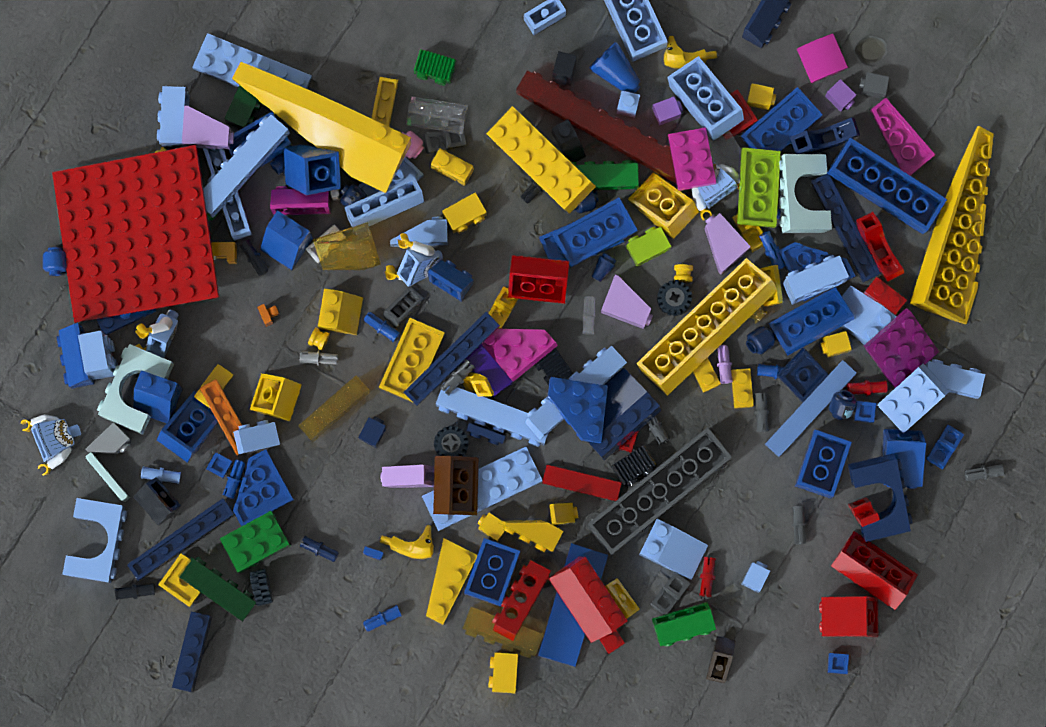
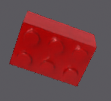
M512 255L508 298L565 304L569 261Z

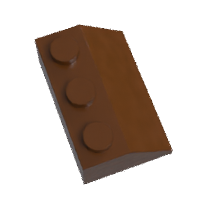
M435 456L433 514L477 515L479 457Z

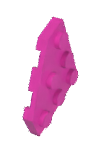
M496 329L482 343L483 347L513 382L558 346L545 330Z

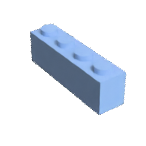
M412 177L389 187L386 193L380 191L344 208L347 218L356 233L423 203L424 199L422 190L415 177Z

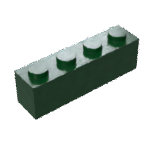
M198 556L196 559L191 557L178 577L243 622L256 604L253 600L254 596L246 590L244 592L238 590L237 587L239 585L231 579L225 581L221 578L223 574L215 568L210 570L205 567L207 563Z

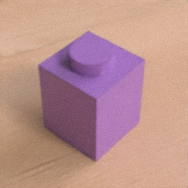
M840 79L827 91L825 97L842 112L845 108L849 110L855 104L856 94Z
M675 97L653 104L652 107L659 126L679 119L683 111L680 101H676Z

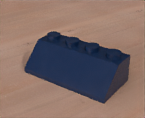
M761 0L746 25L742 38L761 49L764 44L768 45L773 37L770 33L773 28L777 29L783 20L780 18L782 13H787L792 5L789 2L790 0Z

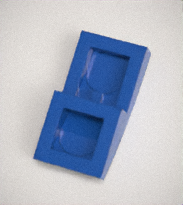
M947 425L926 460L943 469L964 434Z

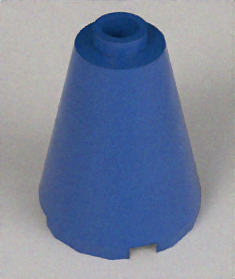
M617 43L611 45L589 67L592 72L621 91L635 93L640 88L638 84L641 81Z

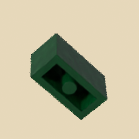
M239 85L224 120L226 123L242 129L255 122V112L261 109L262 103Z

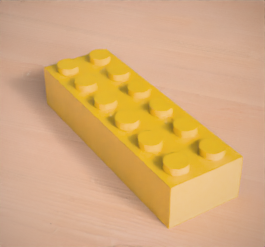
M513 106L486 133L569 214L596 187Z

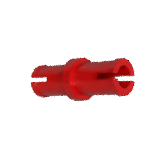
M865 380L860 383L847 384V391L852 394H865L867 396L871 393H887L888 390L887 381L870 382Z
M704 557L703 572L700 574V579L702 580L699 596L712 597L716 558L710 557L709 559V557Z

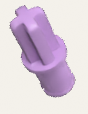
M720 345L717 348L719 359L717 367H719L720 383L728 384L733 382L731 375L732 362H730L728 346Z

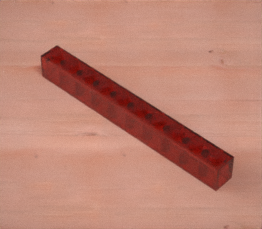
M527 70L516 88L517 95L564 121L569 119L574 127L677 184L670 146L658 144L654 137L650 135L646 137L640 134L641 131L636 127L624 125L625 122L620 118L608 116V112L604 109L592 107L588 100L583 98L580 100L570 90L566 89L564 91L558 88L559 85L554 81L549 80L548 82L542 79L543 76L538 72Z

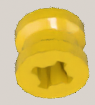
M674 265V270L676 271L674 281L692 282V265Z
M315 327L309 338L308 345H315L322 351L329 339L330 333H323L319 328Z

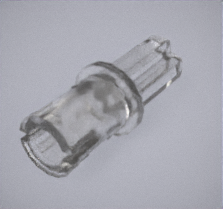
M592 296L584 297V314L582 315L584 335H595L594 326L597 315H595V297Z

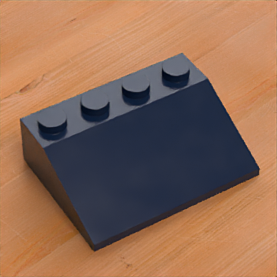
M625 368L621 369L604 384L608 388L602 442H588L604 461L662 410L660 405Z

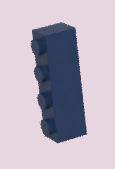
M191 611L172 688L194 692L212 616Z

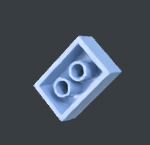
M162 86V92H159L161 111H158L160 129H157V141L166 150L184 147L182 145L184 106H189L190 95L186 87Z
M831 255L824 258L821 264L817 265L815 262L807 265L806 269L801 272L795 270L788 273L783 285L793 305L845 283L849 276L841 257Z
M102 331L78 335L85 373L93 380L113 377V372L118 365L117 360L112 355V352H115L113 340L108 338Z
M923 363L887 395L878 406L904 433L945 397L949 390Z

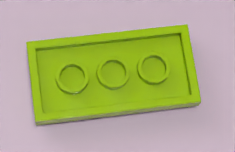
M742 148L737 224L776 227L781 151Z

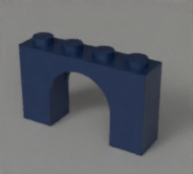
M889 454L848 464L851 482L855 488L882 483L891 487L893 491L890 505L884 511L878 513L880 520L864 527L860 525L865 542L910 532V524H913L911 514L907 513L906 507L909 506L907 495L903 493V489L906 486L904 478L900 477L899 471L902 470L900 459H896L894 454Z

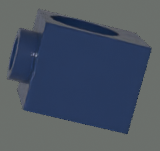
M375 416L373 419L368 418L358 437L359 440L377 448L387 428L383 425L384 421Z

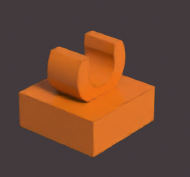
M265 304L257 307L266 327L272 325L271 318L279 315L277 307L273 306L267 309Z

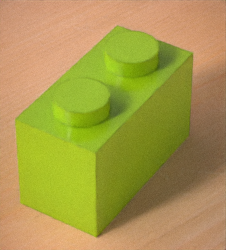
M654 226L646 230V234L640 238L637 235L628 240L629 243L626 248L636 267L671 250V245L661 227L656 229Z

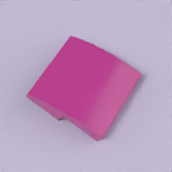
M834 34L819 38L797 48L811 83H815L828 76H833L848 68Z

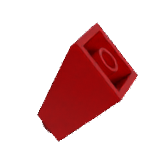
M867 596L821 597L819 611L822 613V621L819 623V630L822 636L878 637V598Z

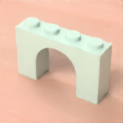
M784 154L780 156L778 206L781 211L780 226L782 227V233H825L832 230L831 212L805 209L798 203L794 192L795 184L799 177H820L827 174L826 154Z
M129 344L128 348L125 347L121 354V358H123L121 364L116 366L113 372V376H115L113 382L107 385L105 390L107 395L105 400H101L97 411H99V416L144 434L151 417L126 405L122 397L123 385L130 376L140 373L141 370L168 380L174 363Z

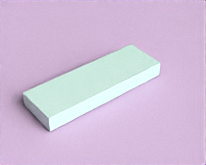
M90 452L86 459L120 500L126 502L130 498L97 457Z

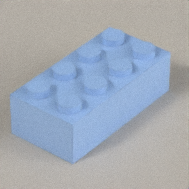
M604 0L632 62L667 47L668 41L649 0Z
M699 56L668 76L671 90L700 126L706 128L707 134L713 141L744 120L742 108Z

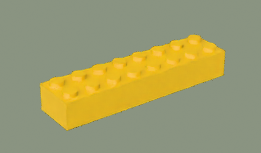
M746 258L636 364L642 373L668 396L777 291L774 282Z

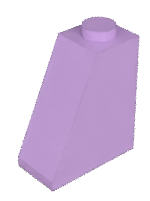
M184 106L182 145L184 147L197 145V148L230 150V144L234 143V133H231L227 125L189 106Z
M719 213L717 216L713 214L706 220L705 232L718 272L722 275L749 251L751 246Z
M615 275L601 313L644 329L645 324L649 325L653 316L650 314L651 308L619 276Z
M428 465L382 467L380 476L382 486L390 488L434 487V467Z

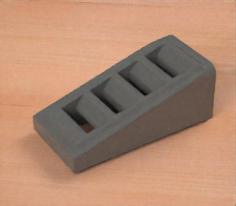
M410 286L384 311L383 316L395 328H398L420 305L424 298ZM408 294L416 300L414 303L407 297ZM403 300L410 306L409 308L402 303ZM399 306L404 311V313L399 311L396 307Z

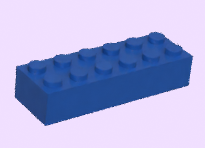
M852 138L846 141L827 172L836 180L921 234L929 230L947 201L940 194Z

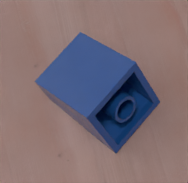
M306 145L284 147L286 185L305 195L341 189L338 151Z
M277 210L266 227L260 250L290 270H293L313 238L309 230Z
M141 370L134 387L133 409L148 414L152 419L167 423L174 414L183 388L176 382Z
M883 429L882 456L894 454L896 459H900L902 470L899 471L900 477L904 478L907 488L915 489L922 487L926 441L922 431L907 430L902 433L899 429Z

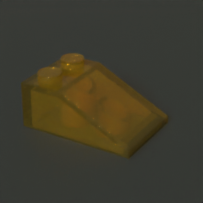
M368 222L313 239L323 270H365L381 265Z

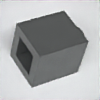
M867 72L865 78L861 77L859 88L862 89L861 95L884 99L889 76Z

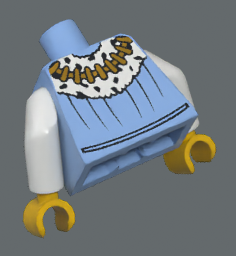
M714 162L713 168L716 184L692 188V199L698 210H700L702 220H705L703 217L705 212L712 216L710 207L736 188L739 189L740 174L734 168L724 164L717 165Z
M401 233V240L397 239L399 247L402 249L410 248L407 249L398 272H396L395 266L387 265L385 276L388 280H393L397 277L398 280L404 281L409 287L428 277L429 269L442 260L443 255L439 250L435 251L429 244L409 241L408 235Z
M168 310L166 315L160 314L156 323L150 325L149 328H146L143 323L139 324L136 327V334L142 339L148 335L149 337L145 348H142L140 344L136 345V347L164 358L177 331L178 313L174 310Z
M44 414L31 419V421L22 420L21 424L28 423V427L22 431H32L44 462H47V464L39 465L38 469L43 466L46 467V472L42 475H48L51 469H54L66 460L71 453V447L74 445L73 437L81 435V431L77 424L68 427L65 419Z

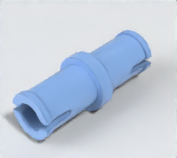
M143 466L141 479L152 480L157 477L161 483L164 481L179 484L181 472L168 471L161 467L160 469Z

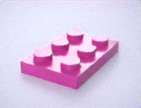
M706 128L668 134L678 191L715 185L716 178Z

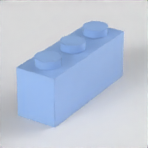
M936 359L926 363V367L950 393L975 399L981 396L985 374H982L981 370L974 368L965 370L962 369L961 365L957 364L948 366L944 365L943 361Z

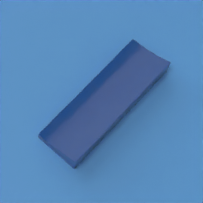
M571 543L565 566L579 556L586 557L601 580L608 555ZM556 593L538 656L575 667L585 634L559 594Z

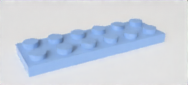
M208 33L192 67L194 70L239 87V84L232 77L240 62L306 89L312 79V75Z
M527 447L521 448L479 469L477 513L543 482ZM434 490L422 496L438 531L472 516L433 514Z

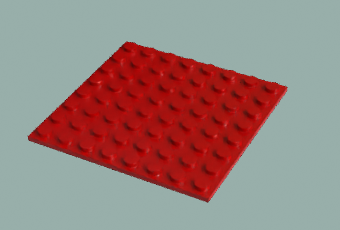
M197 145L52 172L63 250L66 253V270L74 323L219 298Z

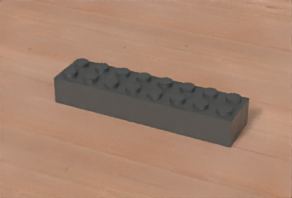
M707 427L589 522L587 527L612 556L731 460L732 456Z

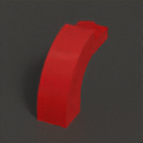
M874 212L857 219L859 233L887 282L904 274V269L892 253L884 236L882 224Z

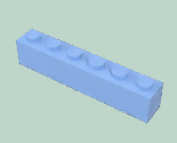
M273 115L264 117L259 123L260 127L247 136L245 144L243 146L239 145L233 152L234 156L230 160L226 159L220 167L221 170L217 174L211 175L208 179V184L203 188L206 211L212 218L290 134L289 130Z
M203 148L211 174H217L221 170L222 163L227 159L225 150ZM237 191L223 206L234 241L252 235L239 192Z
M610 346L608 349L604 347L597 353V359L594 361L590 359L583 366L584 370L580 373L576 371L569 380L604 385L624 368L627 362L613 346ZM547 397L541 402L542 406L538 410L534 408L527 414L528 419L525 422L540 440L564 420L560 411Z
M450 386L444 391H440L436 401L439 411L447 414L450 411L457 413L456 417L460 419H473L475 424L485 427L487 424L493 427L492 430L502 434L504 431L509 432L511 437L518 440L522 438L528 439L529 444L537 447L540 444L545 445L548 434L541 440L525 424L528 419L527 412L483 396L478 397L477 394L458 387L449 396L445 392Z

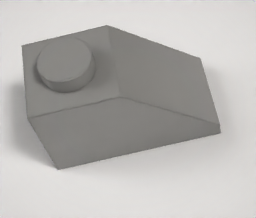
M113 422L86 448V451L93 454L124 453L130 447L129 443L132 440Z

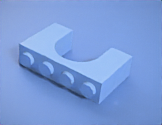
M77 498L73 517L100 523L107 531L108 543L103 553L95 558L86 559L66 555L63 575L111 583L112 579L116 577L117 568H114L115 560H118L120 556L118 543L123 539L124 530L121 527L122 522L126 521L127 511L122 505Z

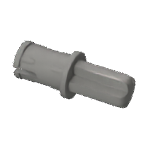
M301 350L300 363H313L319 366L320 363L336 365L339 361L338 354L321 353L320 350L318 352Z

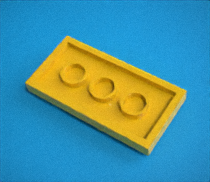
M409 318L379 388L412 402L405 395L404 391L431 366L445 332Z

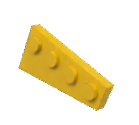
M443 538L426 613L428 618L444 625L477 558L475 553Z

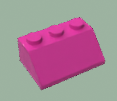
M279 186L275 190H271L270 209L273 215H275L277 210L284 215L331 214L330 191L305 195L295 189Z

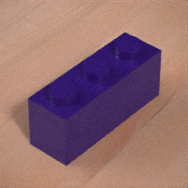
M482 344L466 359L470 362L468 367L471 364L475 367L471 373L481 374L488 379L494 392V398L513 384L512 380Z

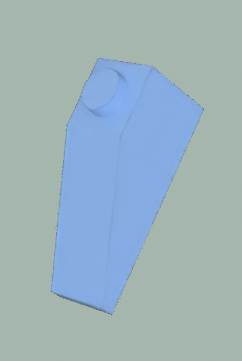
M432 217V220H427L404 232L408 235L411 242L417 241L422 244H429L430 246L448 245L447 219H443V217ZM400 235L390 240L391 247H399L397 239L401 240Z

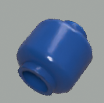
M48 248V251L43 253V269L49 272L50 276H61V272H65L67 267L66 253L63 251V248Z

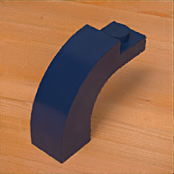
M851 117L823 129L803 131L791 136L790 139L795 154H812L842 145L849 138L853 139L860 136V132L855 118Z

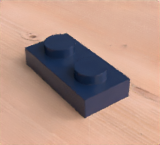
M471 422L467 428L471 436L479 439L481 436L489 438L488 442L499 445V442L504 443L507 436Z

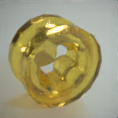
M761 306L749 318L754 319V323L757 324L768 312L763 311Z

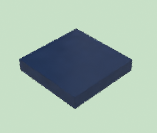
M802 348L777 376L801 402H804L829 374L806 349Z

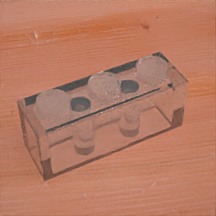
M412 96L408 109L407 125L463 134L468 106Z

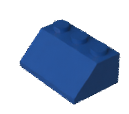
M79 323L58 330L57 343L58 347H62L63 353L60 355L62 366H65L66 373H63L65 384H68L71 389L93 385L94 380L84 371L78 335L85 334L84 328Z

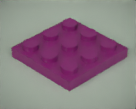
M907 308L863 345L894 388L900 385L923 363L925 365L939 353V350L917 319Z

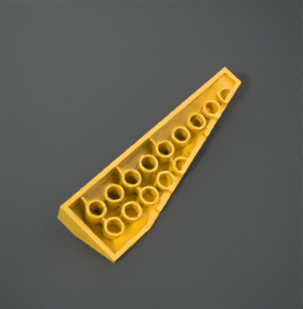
M240 62L232 77L236 83L255 96L264 106L272 110L275 115L283 119L309 143H312L317 148L338 151L339 166L352 178L384 193L388 191L412 144L411 137L306 88Z
M977 126L946 195L947 201L939 213L910 304L922 310L962 324H967L978 289V282H975L976 273L980 271L978 257L982 252L980 238L984 232L986 213L984 200L985 195L988 194L986 180L987 176L990 175L988 161L992 155L994 133L981 126Z

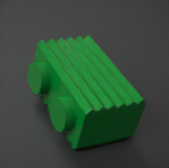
M420 49L413 71L417 75L416 77L421 80L430 78L435 80L436 84L445 86L446 83L451 84L457 61L453 58Z

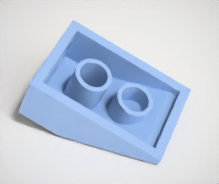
M851 285L842 295L855 319L841 327L864 345L897 317L884 306Z
M656 519L639 555L692 580L708 545Z

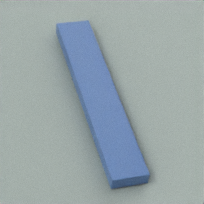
M842 360L765 445L780 457L830 403L833 394L840 392L855 376L856 372Z

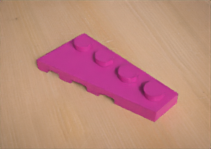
M884 98L871 109V113L900 170L911 176L935 156L934 152L887 98Z

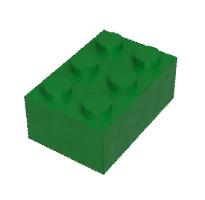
M272 511L220 538L239 574L291 546Z

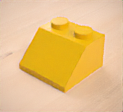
M324 289L318 328L320 330L357 335L363 297L343 291Z
M261 373L250 410L290 421L300 393L301 384L287 378Z

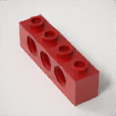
M531 560L527 566L523 565L519 573L521 576L519 582L514 581L510 589L512 591L510 598L505 597L501 605L503 607L501 614L497 612L492 621L495 624L493 631L514 641L550 576L551 571ZM530 581L534 586H527L525 582ZM522 597L525 602H518L516 598ZM507 613L515 614L516 618H509Z

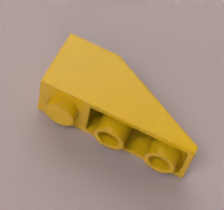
M542 520L499 522V524L504 526V531L512 535L514 533L519 534L520 540L528 544L530 541L535 543V548L542 552L546 550L553 552L563 533L559 528Z

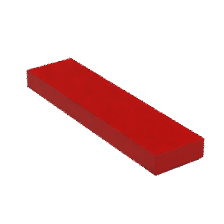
M546 465L542 482L545 485L611 501L618 500L621 482Z

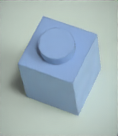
M621 91L617 114L635 118L640 95Z
M759 561L756 564L752 562L741 584L759 593L770 570L767 569V565Z

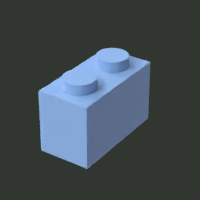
M547 0L525 13L524 21L532 34L535 35L566 17V9L560 0Z
M268 420L257 422V426L250 427V424L238 426L239 430L233 432L238 454L280 445L275 422L269 423Z

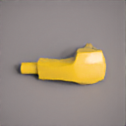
M669 36L667 49L664 53V65L680 69L698 56L704 63H706L707 59L717 58L716 51L705 52V49L693 53L684 52L677 45L674 36Z
M430 525L425 527L422 535L414 542H406L395 536L390 538L382 535L380 538V543L390 545L391 550L413 559L431 558L434 552Z

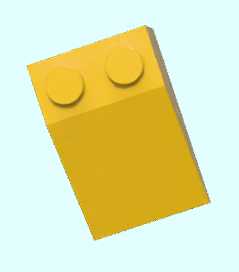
M654 172L628 199L658 228L661 227L663 232L673 239L699 213L692 199L678 191V189Z

